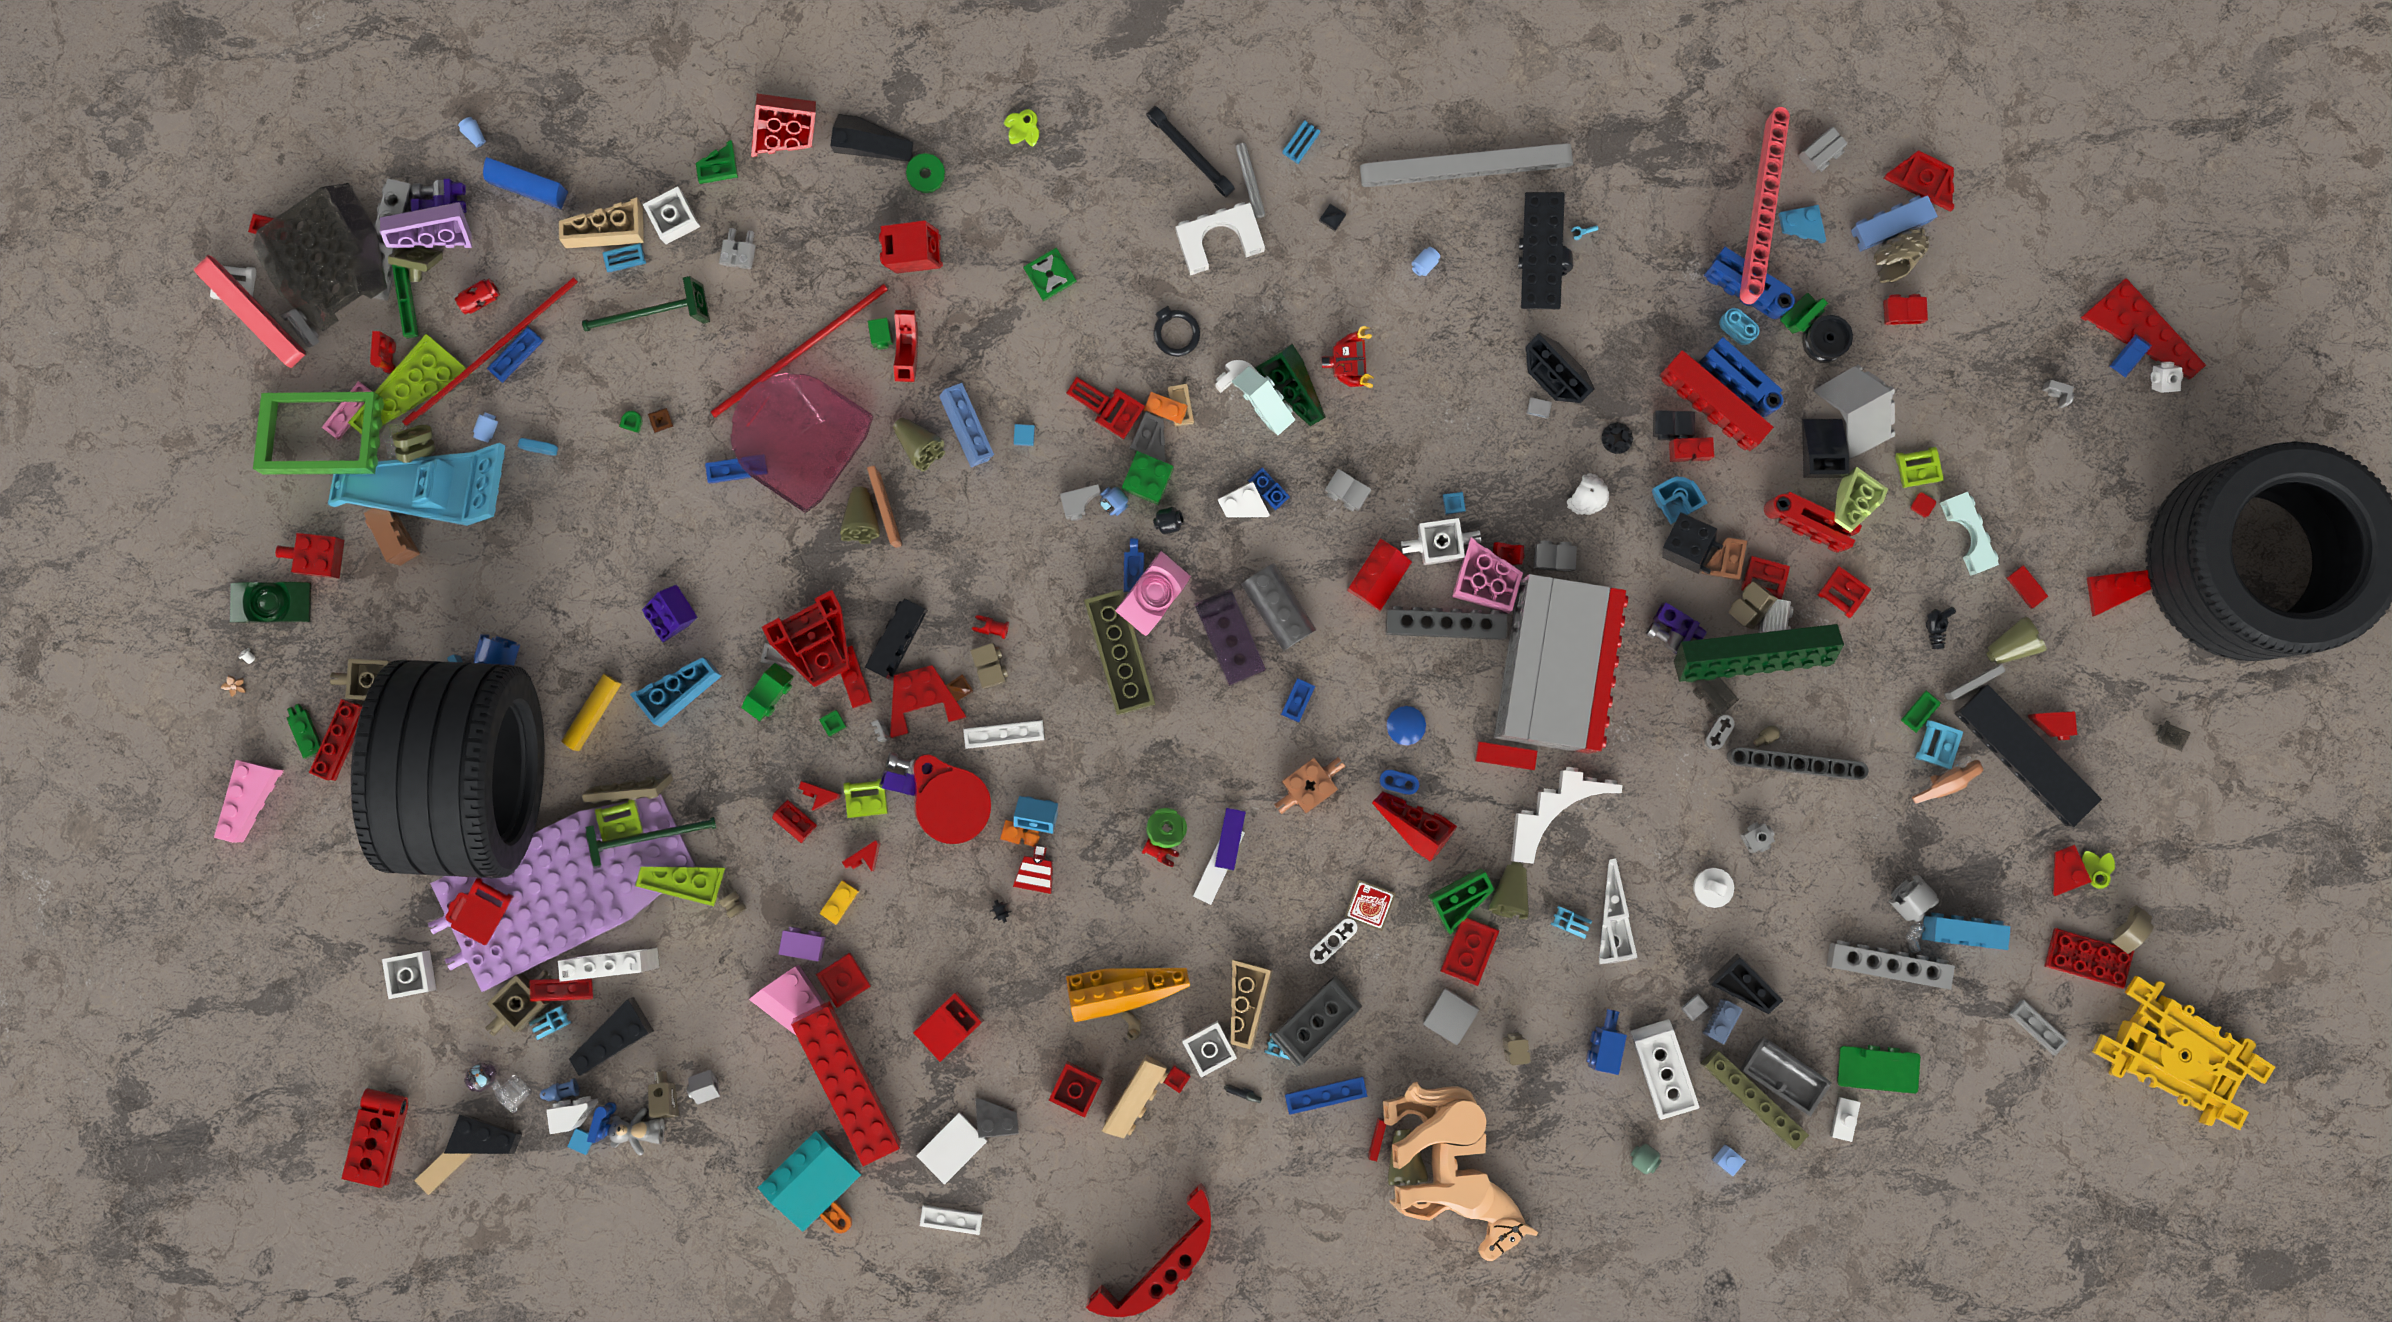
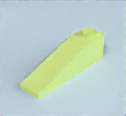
M1855 467L1849 475L1842 478L1839 485L1834 521L1849 532L1853 531L1884 502L1888 488L1858 467Z

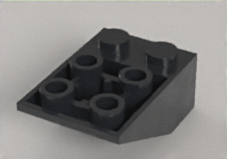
M1802 419L1803 478H1843L1849 475V452L1843 420Z

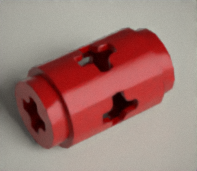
M490 278L487 280L483 279L458 293L455 301L465 315L468 313L472 314L497 300L500 293ZM476 287H477V289L475 290V292H474V291L469 292V291L471 290V288H476ZM485 301L484 305H478V303Z

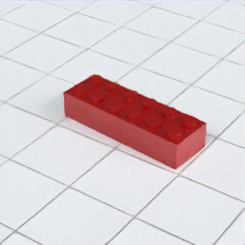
M1683 350L1659 375L1665 385L1668 387L1672 386L1677 390L1678 396L1684 400H1689L1696 411H1702L1710 423L1721 427L1722 432L1727 437L1734 438L1737 441V445L1745 451H1751L1757 447L1774 428Z

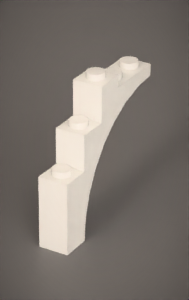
M1566 767V770L1560 771L1558 794H1556L1554 789L1544 788V792H1538L1536 815H1533L1534 811L1522 810L1521 814L1516 813L1511 861L1534 864L1536 850L1544 831L1563 809L1591 795L1622 793V785H1617L1616 780L1605 779V783L1597 782V778L1585 777V781H1583V772H1578V768Z

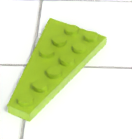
M425 334L375 391L384 401V408L381 412L382 426L436 395L461 374L466 367L434 339ZM365 403L348 421L360 434H362Z

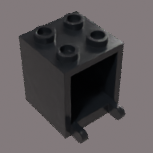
M1680 512L1663 546L1662 558L1697 574L1700 571L1710 574L1711 570L1703 565L1712 546L1720 550L1723 548L1722 544L1715 541L1717 528Z

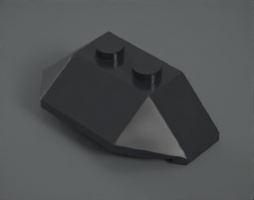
M1538 333L1525 346L1528 373L1555 401L1581 403L1595 390L1587 371L1559 342L1542 333Z

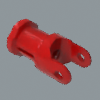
M975 616L977 620L984 621L986 624L982 628L972 627L974 632L985 635H998L1002 639L1006 638L1009 622L1003 623L994 621L990 617Z
M1148 838L1142 854L1147 853L1157 858L1158 862L1169 867H1173L1174 862L1167 859L1166 855L1179 856V852L1172 848L1153 845L1150 842V838Z

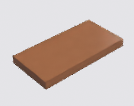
M875 466L867 467L889 542L895 548L900 547L902 542L881 473Z

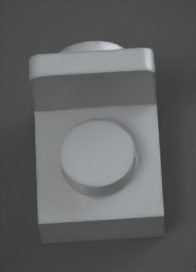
M2049 380L2043 385L2042 391L2048 392L2049 396L2060 397L2058 404L2060 408L2071 404L2074 398V393H2072L2074 386L2054 380Z

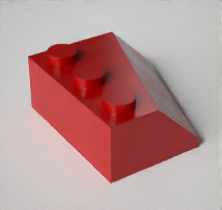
M756 93L751 157L758 156L761 153L774 154L780 150L793 151L811 148L816 101Z

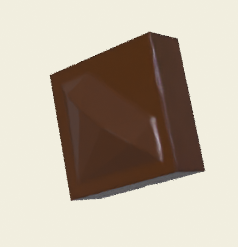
M667 408L648 414L654 433L674 427Z
M963 674L946 685L957 702L973 692L972 687Z

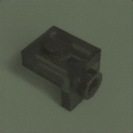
M2167 720L2164 725H2159L2156 732L2159 743L2181 752L2191 734L2189 731L2171 725Z

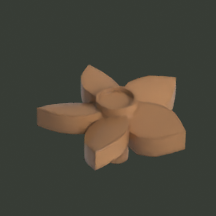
M228 675L227 682L221 685L222 689L229 690L231 697L237 691L246 693V689L241 686L244 678L235 680L233 676Z

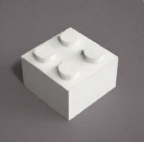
M678 186L643 204L660 239L665 244L700 227L687 199Z
M430 950L382 959L388 999L436 990Z
M1218 1020L1182 1039L1200 1077L1237 1059Z

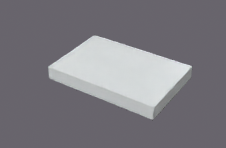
M959 1112L917 1154V1157L945 1185L988 1140L986 1138H978V1130Z

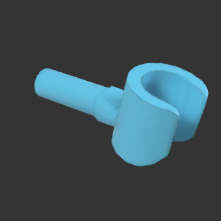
M1578 226L1574 227L1571 232L1579 231L1580 235L1573 237V239H1581L1582 235L1598 230V226L1581 229Z

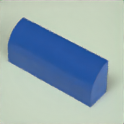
M488 157L485 159L483 177L488 184L562 210L568 191L560 183Z

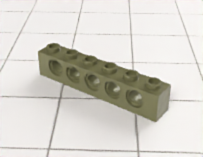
M1713 1049L1700 1063L1789 1147L1796 1150L1809 1136L1722 1053Z

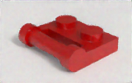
M372 331L370 363L374 367L382 368L385 373L391 374L396 368L393 364V353L396 352V343L394 339L381 331Z
M1115 388L1113 397L1101 415L1096 417L1095 422L1124 440L1145 409V406ZM1119 400L1125 401L1112 422H1107L1106 420Z
M1751 556L1741 591H1744L1745 587L1752 582V578L1777 584L1776 590L1765 588L1781 600L1790 566Z
M1838 566L1819 590L1817 596L1821 599L1825 598L1845 612V616L1851 618L1867 597L1871 588ZM1831 587L1853 602L1852 605L1848 606L1830 593Z

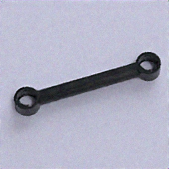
M1154 106L1146 113L1151 123L1155 127L1160 128L1206 175L1222 196L1227 198L1235 190L1233 184L1196 150L1168 121L1165 114L1157 106Z

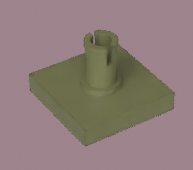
M415 245L414 248H398L388 256V264L409 268V280L420 282L422 280V271L427 272L443 259V252Z

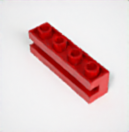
M341 699L310 768V774L328 781L337 780L354 741L363 705L351 700Z

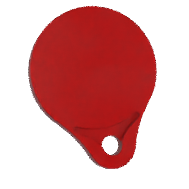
M930 754L918 756L912 765L915 781L914 812L922 830L931 838L946 844L964 843L976 837L986 826L991 813V798L986 785L978 776L970 771L948 765ZM925 763H930L932 766V770L928 774L922 772V766Z

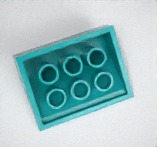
M817 1130L758 1189L774 1207L804 1232L862 1174L823 1130Z

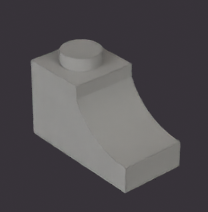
M1098 484L1060 494L1066 519L1076 521L1082 519V515H1086L1085 508L1087 504L1101 494Z

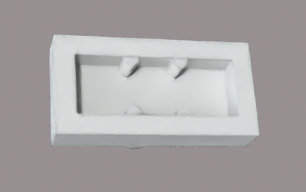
M1842 1097L1838 1098L1830 1134L1831 1137L1852 1142L1861 1102Z

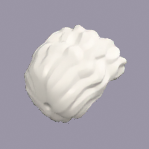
M1592 473L1583 475L1582 481L1572 495V498L1567 500V508L1581 515H1591L1605 508L1609 501V491L1603 479Z

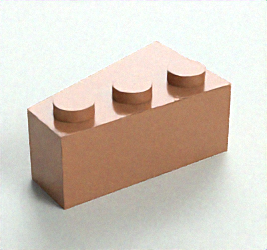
M372 508L364 513L365 522L372 530L386 562L401 566L420 554L396 512Z

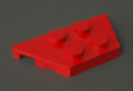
M1919 150L1883 177V179L1917 196L1920 195L1921 198L1928 195L1931 203L1950 212L1954 209V167Z

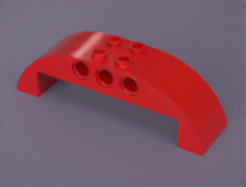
M1202 1183L1187 1196V1205L1200 1219L1120 1301L1101 1285L1087 1300L1086 1308L1089 1311L1107 1317L1137 1315L1158 1304L1167 1294L1171 1296L1178 1289V1283L1182 1279L1186 1281L1191 1276L1193 1267L1198 1263L1206 1249L1211 1231V1206L1207 1191ZM1186 1254L1189 1255L1190 1258L1184 1260L1181 1258V1256ZM1173 1269L1176 1271V1273L1169 1274L1167 1273V1270ZM1159 1284L1161 1285V1288L1155 1289L1153 1285Z

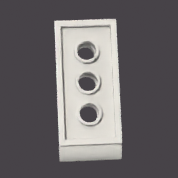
M1667 1019L1631 1030L1630 1033L1658 1118L1662 1120L1699 1109L1700 1107L1670 1020ZM1656 1050H1664V1057L1662 1059L1655 1058ZM1664 1069H1670L1671 1075L1667 1079L1661 1077V1072ZM1672 1088L1677 1089L1676 1097L1668 1098V1091Z

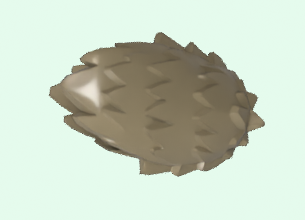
M1924 228L1920 230L1910 229L1900 233L1897 237L1886 241L1874 254L1876 265L1883 264V268L1878 273L1880 277L1879 282H1895L1905 277L1918 261L1924 257L1929 248L1928 239L1930 238L1925 235Z

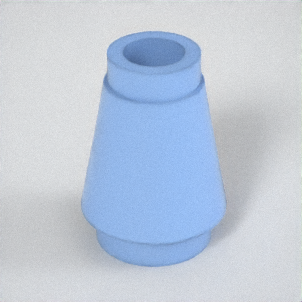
M467 117L458 124L460 127L459 131L476 148L486 142L477 121L473 120L472 117Z

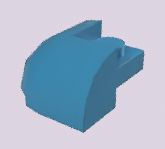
M1677 476L1652 489L1656 504L1662 509L1670 524L1676 522L1680 512L1688 515L1707 504L1706 499L1695 482L1685 477Z

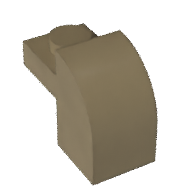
M2135 905L2130 909L2127 921L2116 928L2112 942L2129 954L2138 948L2151 934L2154 928L2151 924L2152 916Z

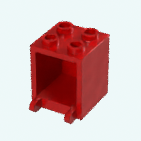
M926 220L880 226L879 242L882 245L880 261L883 266L896 274L940 269L943 267V262L940 261L939 240H941L939 230Z

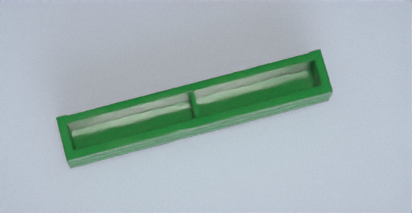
M392 265L402 334L407 339L419 337L409 270L406 267Z

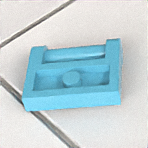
M1927 720L1925 725L1927 729L1922 745L1915 758L1946 769H1952L1963 731ZM1939 730L1940 733L1933 755H1927L1934 731Z

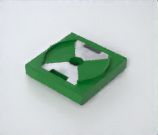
M1057 247L1023 267L1043 302L1077 282ZM1048 271H1052L1054 273L1051 278L1046 276V273ZM1062 282V285L1052 290L1053 287Z

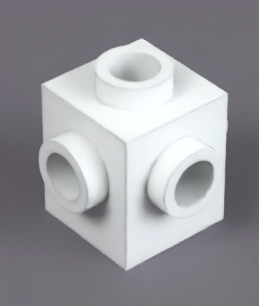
M2162 362L2161 365L2153 366V372L2151 373L2153 390L2161 393L2181 391L2182 367L2174 365V362Z

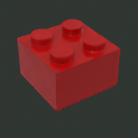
M1067 1061L1049 1101L1085 1118L1103 1078Z

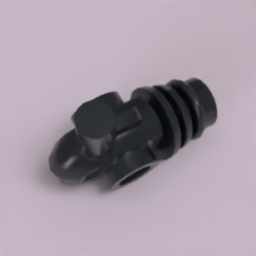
M1950 607L1943 612L1934 609L1927 615L1926 628L1928 633H1931L1928 636L1931 638L1930 641H1932L1930 643L1932 649L1945 648L1944 644L1946 642L1942 641L1946 640L1943 637L1947 635L1944 632H1946L1948 627V618L1956 613L1954 607Z

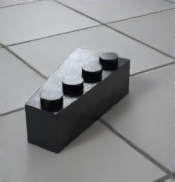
M905 598L903 601H899L895 608L896 613L893 619L891 618L885 628L886 631L878 640L876 648L869 657L865 668L886 679L892 680L928 610Z
M635 998L627 999L569 1058L578 1076L586 1074L654 1032Z

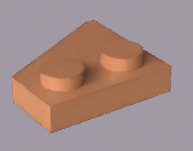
M1727 537L1722 544V550L1718 549L1705 566L1711 570L1710 574L1704 572L1701 574L1740 581L1747 541Z

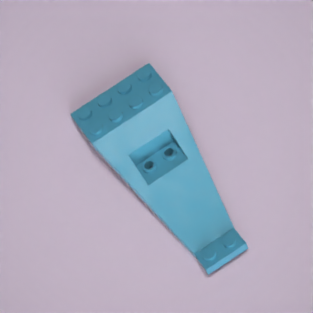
M496 443L474 452L420 457L409 463H403L399 460L378 461L375 474H333L328 505L337 507L350 503L466 526L494 517L496 511L495 506L502 475L501 469L505 445Z

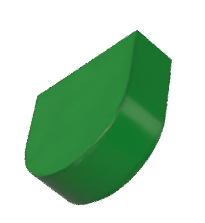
M627 411L623 414L619 427L639 433L643 419L636 411Z

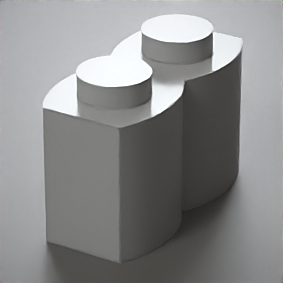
M1337 469L1325 491L1328 492L1327 496L1334 501L1341 500L1344 502L1343 506L1353 512L1354 510H1360L1371 489Z
M1540 541V544L1535 545L1534 569L1575 571L1577 546H1572L1571 542H1560V545H1553L1552 541Z

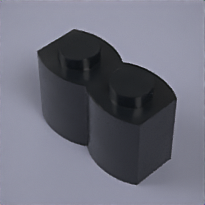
M1660 410L1653 413V437H1658V440L1666 441L1670 440V437L1682 439L1695 436V412Z

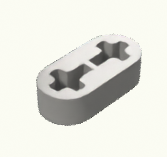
M1721 715L1714 721L1704 739L1705 745L1709 749L1716 750L1724 745L1735 725L1731 716ZM1727 719V724L1729 725V727H1724L1722 731H1720V728L1722 727L1720 721ZM1718 733L1717 741L1719 743L1712 746L1710 737H1715Z

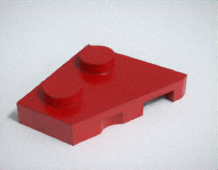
M2075 845L2054 852L2053 896L2092 882Z

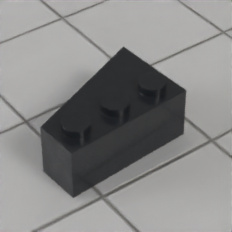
M459 1114L444 1154H515L522 1134L469 1115Z

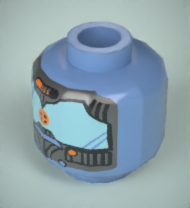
M1107 487L1100 494L1102 498L1099 504L1111 516L1114 514L1118 516L1128 507V497L1119 487L1112 489Z

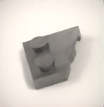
M295 308L281 315L284 321L288 319L291 322L293 331L308 347L319 343L317 332L312 327L309 328L305 322L307 319L300 310L297 311Z
M1145 412L1130 445V449L1165 462L1164 420Z
M975 1098L978 1138L1019 1134L1016 1112L980 1098Z

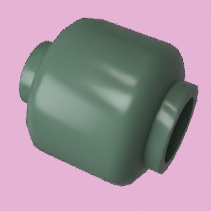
M1643 1144L1641 1147L1636 1146L1631 1153L1633 1157L1632 1165L1644 1174H1649L1650 1172L1653 1174L1662 1162L1660 1160V1153L1648 1144Z

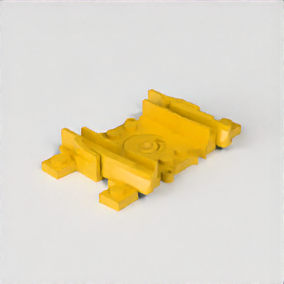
M2134 976L2124 993L2141 1003L2140 1007L2129 1021L2123 1020L2115 1041L2100 1034L2092 1053L2113 1063L2108 1074L2122 1078L2125 1072L2136 1075L2140 1082H2144L2145 1078L2149 1077L2151 1079L2149 1087H2158L2173 1096H2179L2177 1098L2178 1104L2182 1106L2189 1105L2203 1111L2199 1119L2200 1123L2212 1126L2215 1120L2218 1119L2235 1129L2241 1130L2249 1112L2231 1103L2241 1081L2248 1074L2260 1083L2265 1084L2275 1066L2257 1054L2252 1053L2256 1043L2251 1039L2241 1038L2237 1042L2232 1038L2231 1033L2228 1032L2221 1037L2219 1031L2222 1027L2213 1026L2201 1017L2192 1015L2195 1012L2193 1006H2182L2175 1000L2163 995L2156 1002L2155 1000L2165 986V983L2156 981L2152 986L2139 976ZM2147 1022L2152 1028L2158 1029V1036L2166 1041L2165 1044L2155 1040L2157 1034L2144 1028ZM2129 1040L2134 1042L2133 1050L2126 1047ZM2184 1051L2188 1054L2186 1059H2183L2181 1056Z

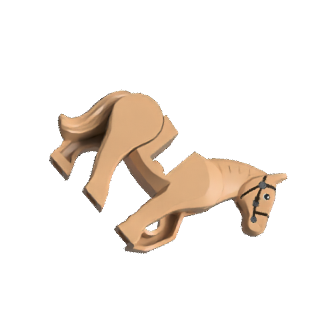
M1413 1082L1404 1096L1383 1101L1385 1124L1394 1125L1407 1114H1416L1424 1122L1404 1139L1392 1144L1394 1168L1401 1169L1418 1152L1432 1145L1433 1183L1395 1186V1198L1391 1199L1390 1203L1405 1216L1430 1221L1443 1211L1451 1210L1463 1217L1488 1221L1485 1240L1478 1248L1481 1257L1487 1261L1497 1259L1517 1245L1526 1234L1537 1236L1538 1232L1525 1223L1514 1201L1501 1188L1490 1182L1486 1173L1475 1169L1457 1170L1458 1164L1454 1156L1482 1154L1486 1151V1134L1484 1133L1486 1117L1470 1091L1459 1086L1424 1089L1419 1086L1418 1082Z

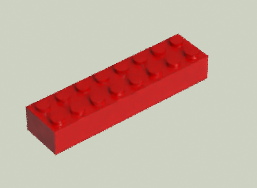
M828 1001L793 1018L791 1026L862 1166L864 1167L899 1150L901 1141L831 1002Z

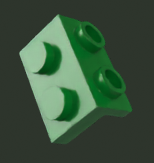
M1806 293L1780 321L1792 334L1799 331L1804 332L1811 326L1810 321L1814 317L1817 319L1825 312L1823 308L1828 303L1824 298L1815 300L1809 293Z

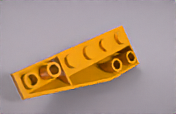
M1110 968L1066 976L1074 1022L1132 1010L1158 1001L1190 986L1187 968Z

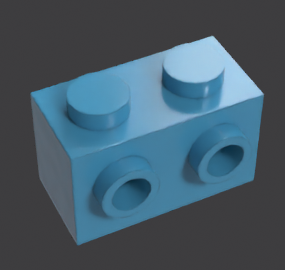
M1019 796L1014 813V827L1053 834L1058 816V803L1050 800H1038L1029 796Z

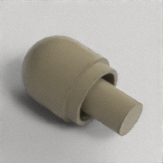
M1768 726L1760 731L1759 737L1753 743L1756 747L1762 744H1771L1779 738L1780 731L1776 726Z

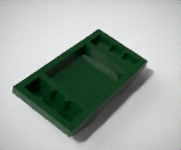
M310 582L231 583L230 623L310 622Z

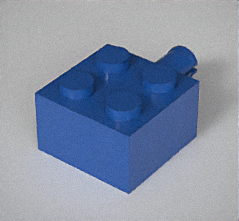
M1607 1009L1604 1027L1596 1026L1595 1031L1592 1030L1590 1037L1592 1048L1588 1050L1586 1062H1589L1588 1066L1592 1069L1619 1075L1627 1037L1626 1034L1616 1030L1619 1011Z

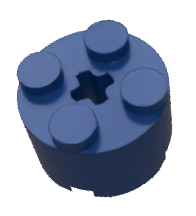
M480 634L474 655V663L515 665L520 644L498 636L489 639L490 635Z

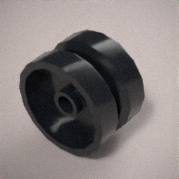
M1822 316L1804 333L1802 342L1804 351L1809 358L1816 362H1833L1846 353L1852 345V328L1840 316Z

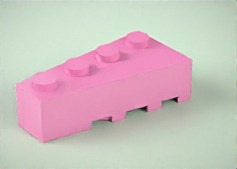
M236 760L214 838L233 843L244 842L256 821L257 814L264 807L266 798L273 791L275 782L278 777H281L284 770L250 761Z

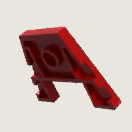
M933 665L894 675L891 738L909 734L904 713L944 703L948 722L967 718Z

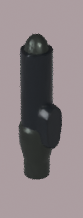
M1230 1084L1224 1086L1228 1093L1251 1102L1261 1103L1262 1097L1254 1094L1252 1090L1244 1087L1240 1089Z

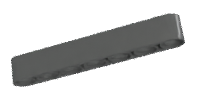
M1742 747L1733 748L1727 753L1728 762L1731 765L1848 780H1862L1869 773L1867 765L1858 761ZM1736 751L1740 752L1742 755V759L1740 762H1737L1734 759V753ZM1756 754H1759L1762 758L1760 764L1754 762ZM1776 756L1780 757L1781 759V765L1779 767H1777L1774 764V758ZM1796 758L1801 761L1799 769L1794 767V760ZM1815 761L1821 764V769L1818 772L1813 767ZM1836 763L1841 767L1839 774H1836L1833 770ZM1855 766L1860 768L1859 776L1853 773Z

